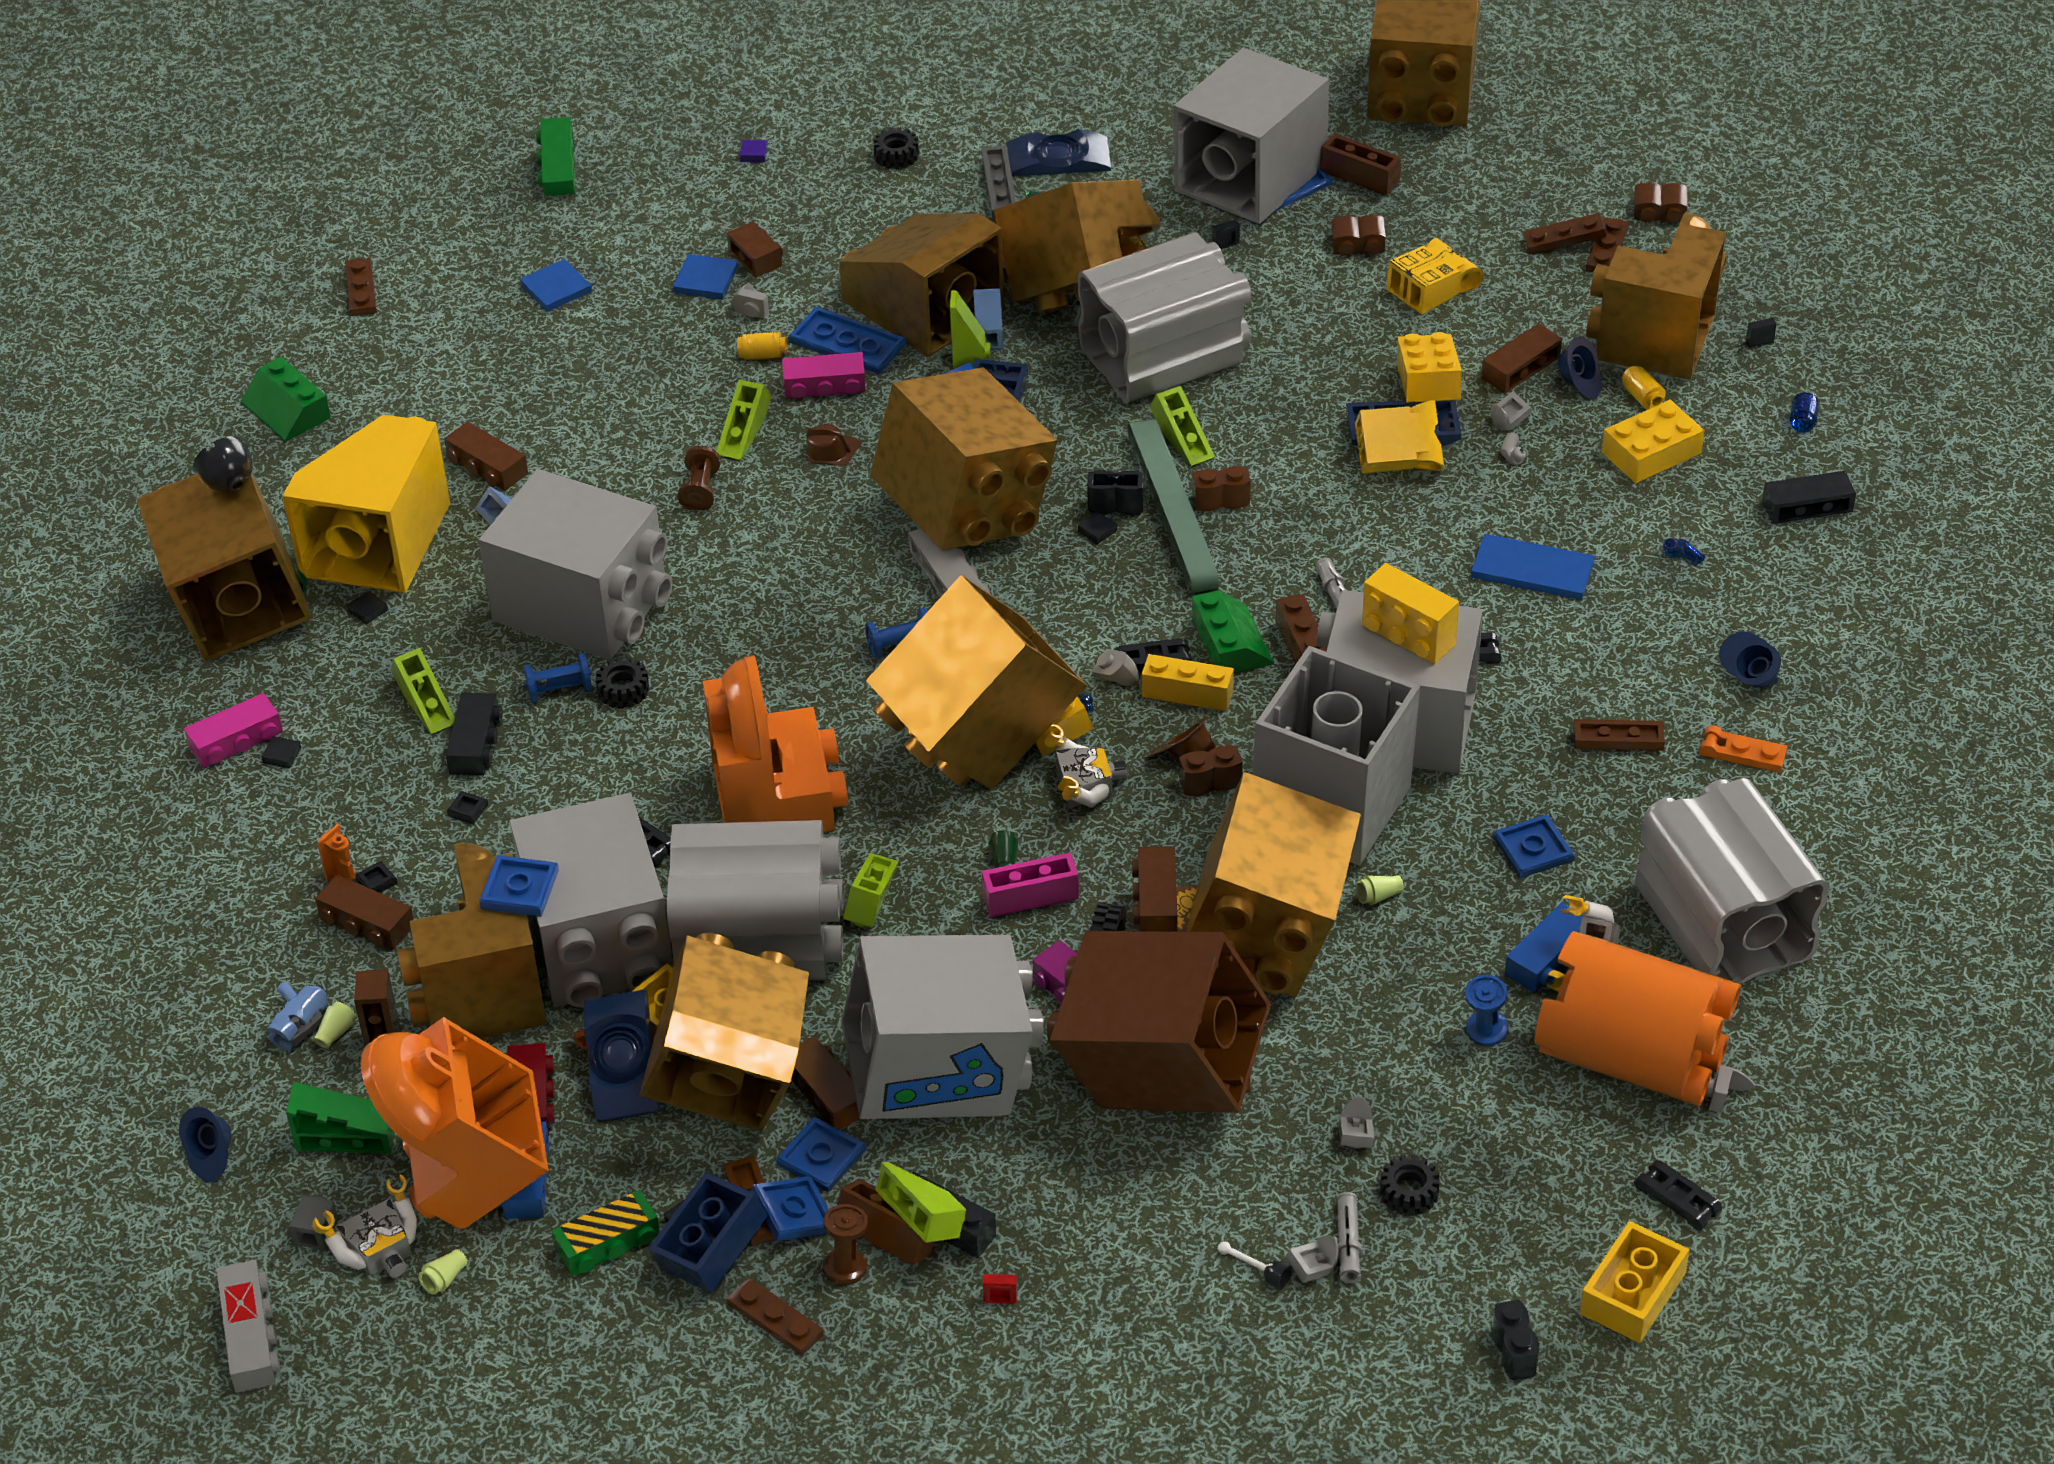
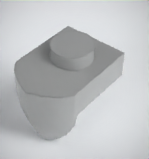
M752 284L742 286L731 300L734 310L749 317L765 319L769 314L768 294L752 291Z
M1513 391L1498 404H1493L1490 411L1493 426L1501 430H1512L1532 413L1531 407Z
M1106 649L1099 656L1097 664L1091 671L1100 679L1113 681L1123 686L1139 684L1136 664L1122 651Z
M1720 1064L1716 1079H1710L1705 1097L1711 1098L1709 1110L1722 1113L1728 1089L1737 1091L1750 1090L1755 1088L1754 1082L1740 1070Z
M1358 1095L1347 1103L1340 1115L1338 1125L1340 1145L1354 1149H1373L1375 1137L1372 1111L1368 1102L1361 1095Z
M1326 1235L1320 1237L1316 1242L1289 1250L1285 1258L1302 1283L1325 1277L1332 1273L1339 1256L1337 1237Z

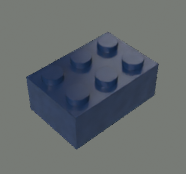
M705 1172L649 1246L648 1250L661 1270L712 1293L768 1214L754 1193Z

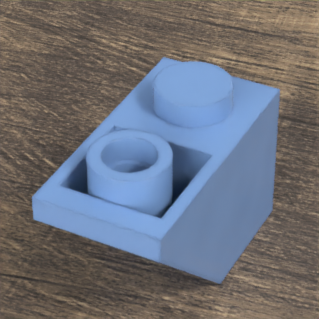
M1000 288L973 290L974 316L985 331L986 343H991V349L1003 348Z

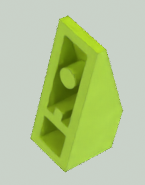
M951 290L950 317L953 368H958L969 362L973 367L975 359H991V343H986L984 329L957 290Z
M738 380L716 450L720 456L740 461L743 459L765 420L772 396L765 385Z
M1181 385L1156 394L1149 406L1151 412L1157 420L1161 432L1188 465L1192 467L1214 459L1215 455Z
M417 648L393 658L391 671L404 697L429 733L433 735L453 726L455 716L421 649Z
M869 853L851 885L843 919L849 920L858 927H873L899 861Z
M882 1162L876 1192L926 1243L960 1237L966 1209L948 1191L889 1162Z

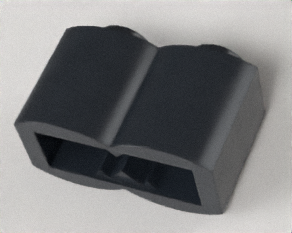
M1106 470L1089 472L1087 480L1088 511L1093 513L1098 511L1101 514L1114 511L1124 514L1143 512L1144 473L1138 471L1114 473Z
M1519 1299L1495 1304L1492 1327L1494 1343L1502 1352L1503 1369L1512 1381L1536 1376L1539 1356L1538 1338L1529 1327L1528 1310Z

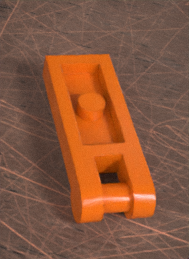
M1715 725L1706 727L1703 736L1705 740L1702 741L1699 753L1702 756L1781 773L1787 753V745L1723 732L1721 728Z

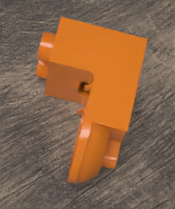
M754 655L745 656L743 659L731 664L722 674V678L703 681L712 763L724 823L822 820L823 832L835 831L833 808L848 806V795L843 770L828 772L826 765L839 763L834 728L818 730L814 707L768 714L767 707L764 704L758 666Z
M444 1017L419 1035L409 1032L383 1034L364 1048L361 1056V1072L366 1090L383 1120L403 1140L404 1150L411 1160L414 1183L409 1189V1196L416 1210L424 1217L429 1219L438 1217L458 1229H465L549 1171L534 1075L531 1069Z

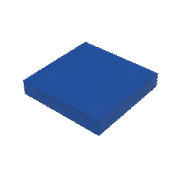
M688 254L674 282L673 293L723 300L738 269V261Z
M565 259L520 278L521 286L547 312L592 292L591 284Z
M1548 814L1493 831L1494 840L1519 878L1575 861V854Z
M497 855L479 901L480 908L542 917L559 871L558 863Z
M814 1116L776 1158V1164L799 1177L811 1176L817 1187L830 1192L866 1151V1143Z
M811 1176L753 1185L751 1192L757 1196L768 1214L765 1221L776 1241L827 1234L824 1229V1216L829 1209Z

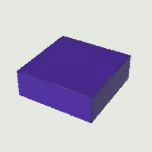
M742 140L740 162H766L767 140Z

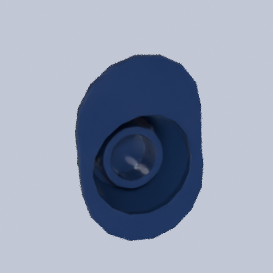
M1582 336L1575 337L1570 341L1568 348L1560 354L1558 359L1559 372L1566 381L1575 386L1582 396L1588 399H1595L1603 388L1597 353L1593 344L1587 338Z
M1738 632L1724 640L1720 647L1719 659L1721 665L1729 673L1743 683L1757 688L1778 682L1777 676L1782 660L1780 653L1775 647L1751 632Z
M199 1106L190 1108L183 1114L179 1123V1136L190 1169L204 1182L216 1181L223 1174L227 1166L228 1147L232 1136L230 1126L225 1119L219 1115H214L207 1108Z

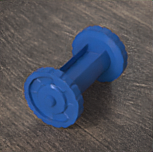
M925 607L917 610V620L882 630H877L873 622L865 624L867 643L875 660L883 657L882 647L900 643L928 612Z
M578 654L577 664L533 672L529 664L524 665L526 678L524 685L525 688H528L531 703L537 702L538 692L582 683L586 692L592 691L590 678L592 673L591 669L588 668L585 654ZM546 679V682L538 683V681Z
M1479 975L1474 977L1465 988V1000L1469 1007L1476 1011L1467 1021V1034L1471 1040L1483 1046L1500 1044L1508 1035V1021L1498 1011L1506 1003L1507 987L1496 976Z

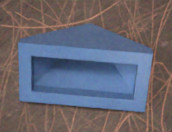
M489 486L475 507V510L491 525L512 499Z

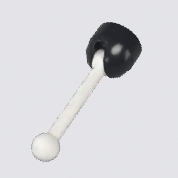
M1224 1241L1218 1245V1251L1222 1255L1230 1254L1263 1270L1266 1282L1279 1290H1282L1291 1279L1293 1268L1283 1261L1275 1260L1266 1265L1231 1248L1228 1242Z

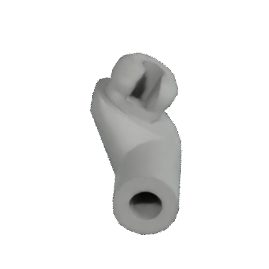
M1510 432L1504 439L1500 453L1510 464L1519 465L1526 458V451H1519L1521 447L1517 446L1519 436L1516 433Z

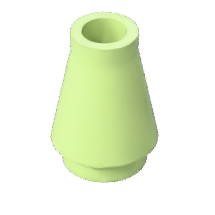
M1365 875L1356 882L1358 900L1360 903H1368L1370 906L1393 895L1400 894L1404 890L1403 881L1399 875Z
M334 1002L332 1006H328L313 1041L317 1045L329 1049L339 1037L354 1025L353 1019L356 1016L354 1011L341 1002Z
M454 1249L451 1253L424 1265L418 1275L420 1284L430 1294H436L439 1291L441 1293L444 1292L461 1269L467 1265L466 1256L460 1250Z

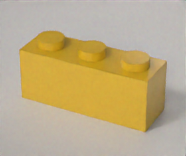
M1148 654L1142 671V697L1221 711L1228 710L1234 688V668Z

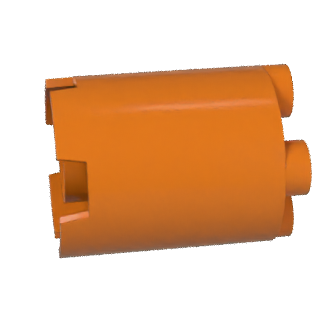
M1573 931L1566 940L1558 957L1559 963L1571 969L1567 971L1562 981L1557 999H1543L1534 1039V1043L1540 1045L1539 1052L1700 1107L1705 1098L1712 1071L1718 1072L1725 1056L1729 1036L1721 1032L1724 1020L1730 1021L1739 999L1741 984Z

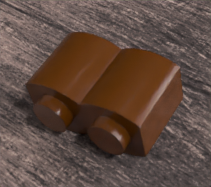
M1654 183L1635 185L1634 220H1642L1644 222L1661 220L1675 223L1680 222L1685 212H1687V186L1677 183L1662 186Z
M1365 215L1359 218L1341 216L1331 220L1333 254L1350 255L1359 252L1369 254L1385 252L1386 236L1382 216Z
M1232 466L1220 471L1204 469L1192 474V498L1195 510L1213 511L1222 507L1241 508L1250 504L1251 480L1248 468Z
M1220 746L1209 752L1194 751L1179 757V781L1186 796H1200L1212 790L1234 789L1238 786L1242 777L1243 761L1237 746Z

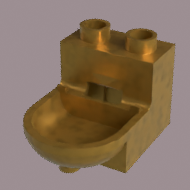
M1140 180L1069 183L994 209L996 223L1002 228L1003 256L1013 302L1035 301L1038 313L1051 312L1068 307L1066 294L1074 291L1077 301H1080L1078 296L1079 272L1122 258L1119 242L1149 234L1161 227L1160 219L1156 212L1144 201Z
M1685 212L1670 249H1663V254L1617 246L1610 266L1597 264L1592 278L1590 295L1602 298V307H1592L1588 319L1586 337L1598 340L1597 358L1599 361L1627 367L1639 366L1643 367L1646 371L1691 380L1716 314L1719 284L1728 255L1724 252L1726 232L1713 230L1703 218L1698 217L1694 213Z
M464 842L453 844L464 899L457 901L459 911L409 921L414 946L397 950L404 986L408 987L418 984L423 986V988L406 991L413 1028L433 1025L444 1017L474 1036L483 1038L547 1024L527 916L525 914L480 908L479 901L496 856H492L489 850L479 845L464 844ZM511 852V853H506V854H501L502 856H510V857H513V856H512V852Z

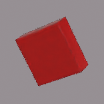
M983 1274V1301L985 1303H1017V1275Z

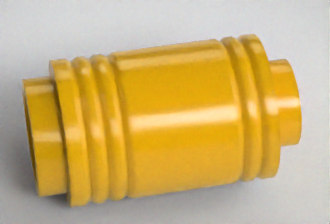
M781 332L743 334L742 337L737 338L739 358H744L745 361L782 359V353H787V339L781 336Z
M1632 366L1623 373V387L1645 409H1650L1663 403L1666 396L1665 389L1643 367Z

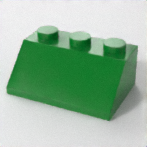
M282 356L257 370L241 399V403L285 442L331 418L326 395Z
M1220 590L1192 596V621L1213 665L1234 668L1235 674L1274 664L1246 604Z

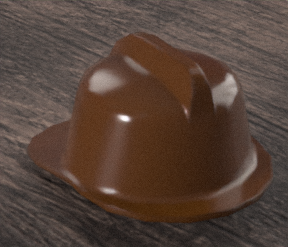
M821 424L814 428H808L806 432V460L816 464L846 466L861 442L856 438L842 435L840 430L832 424Z
M1208 717L1202 718L1188 730L1162 743L1147 755L1153 756L1165 751L1179 762V757L1186 753L1194 751L1209 752L1214 749L1215 743L1204 725Z

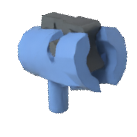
M287 982L278 986V992L287 1002L285 1008L276 1014L272 1023L265 1030L270 1033L267 1038L274 1045L291 1051L322 1022V1013L328 1007L327 994L318 986H304L298 994Z

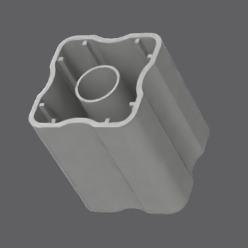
M1197 232L1084 270L1078 274V296L1081 305L1079 320L1081 348L1094 366L1104 374L1125 404L1242 362L1243 346L1249 344L1251 340L1249 326L1243 317L1244 304L1249 303L1252 298L1250 285L1243 273L1237 272L1233 274L1225 265L1224 256L1219 246L1215 242L1207 244Z
M1742 778L1732 782L1726 779L1716 780L1706 786L1699 797L1691 799L1681 798L1678 800L1663 798L1653 803L1647 809L1644 815L1640 839L1644 844V849L1639 856L1635 886L1694 969L1741 984L1760 974L1778 971L1806 961L1815 954L1821 933L1817 924L1818 917L1826 904L1829 885L1749 779Z
M822 820L672 824L670 871L667 889V919L673 949V962H675L687 935L697 938L698 935L703 933H714L731 940L734 944V950L758 956L759 953L765 951L782 953L794 961V968L809 972L808 981L826 980L827 963L843 962L842 925H828V922L839 921L840 916H844L843 879H827V875L841 874L840 838H824Z

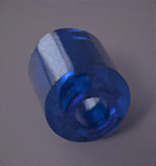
M1802 392L1796 394L1792 399L1789 420L1793 429L1797 432H1809L1817 424L1820 402L1814 394Z

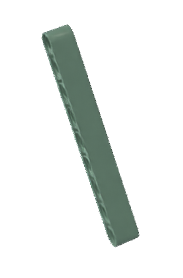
M1154 418L1128 423L1129 441L1133 442L1131 446L1137 460L1140 459L1138 463L1142 473H1144V478L1147 477L1145 481L1151 496L1154 495L1152 499L1157 512L1162 514L1159 517L1165 532H1169L1167 537L1172 550H1176L1174 555L1180 569L1183 568L1184 570L1182 575L1187 588H1191L1189 593L1194 594L1219 589V577L1216 566L1157 420Z

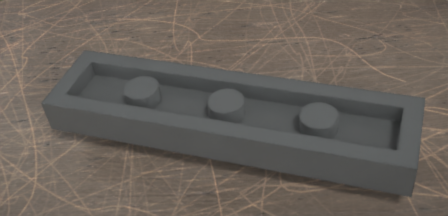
M1006 145L981 148L992 219L995 218L994 209L1016 202Z

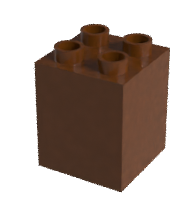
M1085 931L1078 955L1071 957L1065 967L1064 978L1067 989L1060 1010L1053 1011L1047 1023V1038L1050 1046L1058 1050L1073 1070L1076 1080L1085 1086L1101 1108L1239 1113L1271 1002L1224 932Z

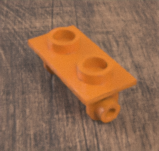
M337 823L317 841L325 879L329 882L338 874L352 881L356 873L352 863L349 862L351 859L348 848L349 841L342 835L340 824Z

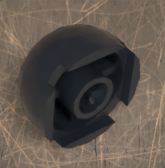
M228 436L213 442L215 447L209 451L204 448L194 459L193 469L199 480L215 492L237 491L245 485L252 474V456L246 444L238 437Z

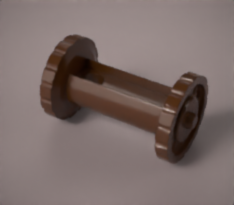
M694 446L686 452L684 459L685 466L690 471L689 482L679 488L677 499L685 509L708 510L714 503L713 490L708 486L710 474H715L719 470L721 458L716 450L711 449V447Z
M840 1204L830 1208L824 1216V1229L829 1236L834 1238V1250L827 1254L823 1260V1273L828 1280L839 1285H851L859 1282L865 1276L867 1270L866 1259L861 1253L856 1251V1239L866 1232L868 1217L865 1211L858 1206Z

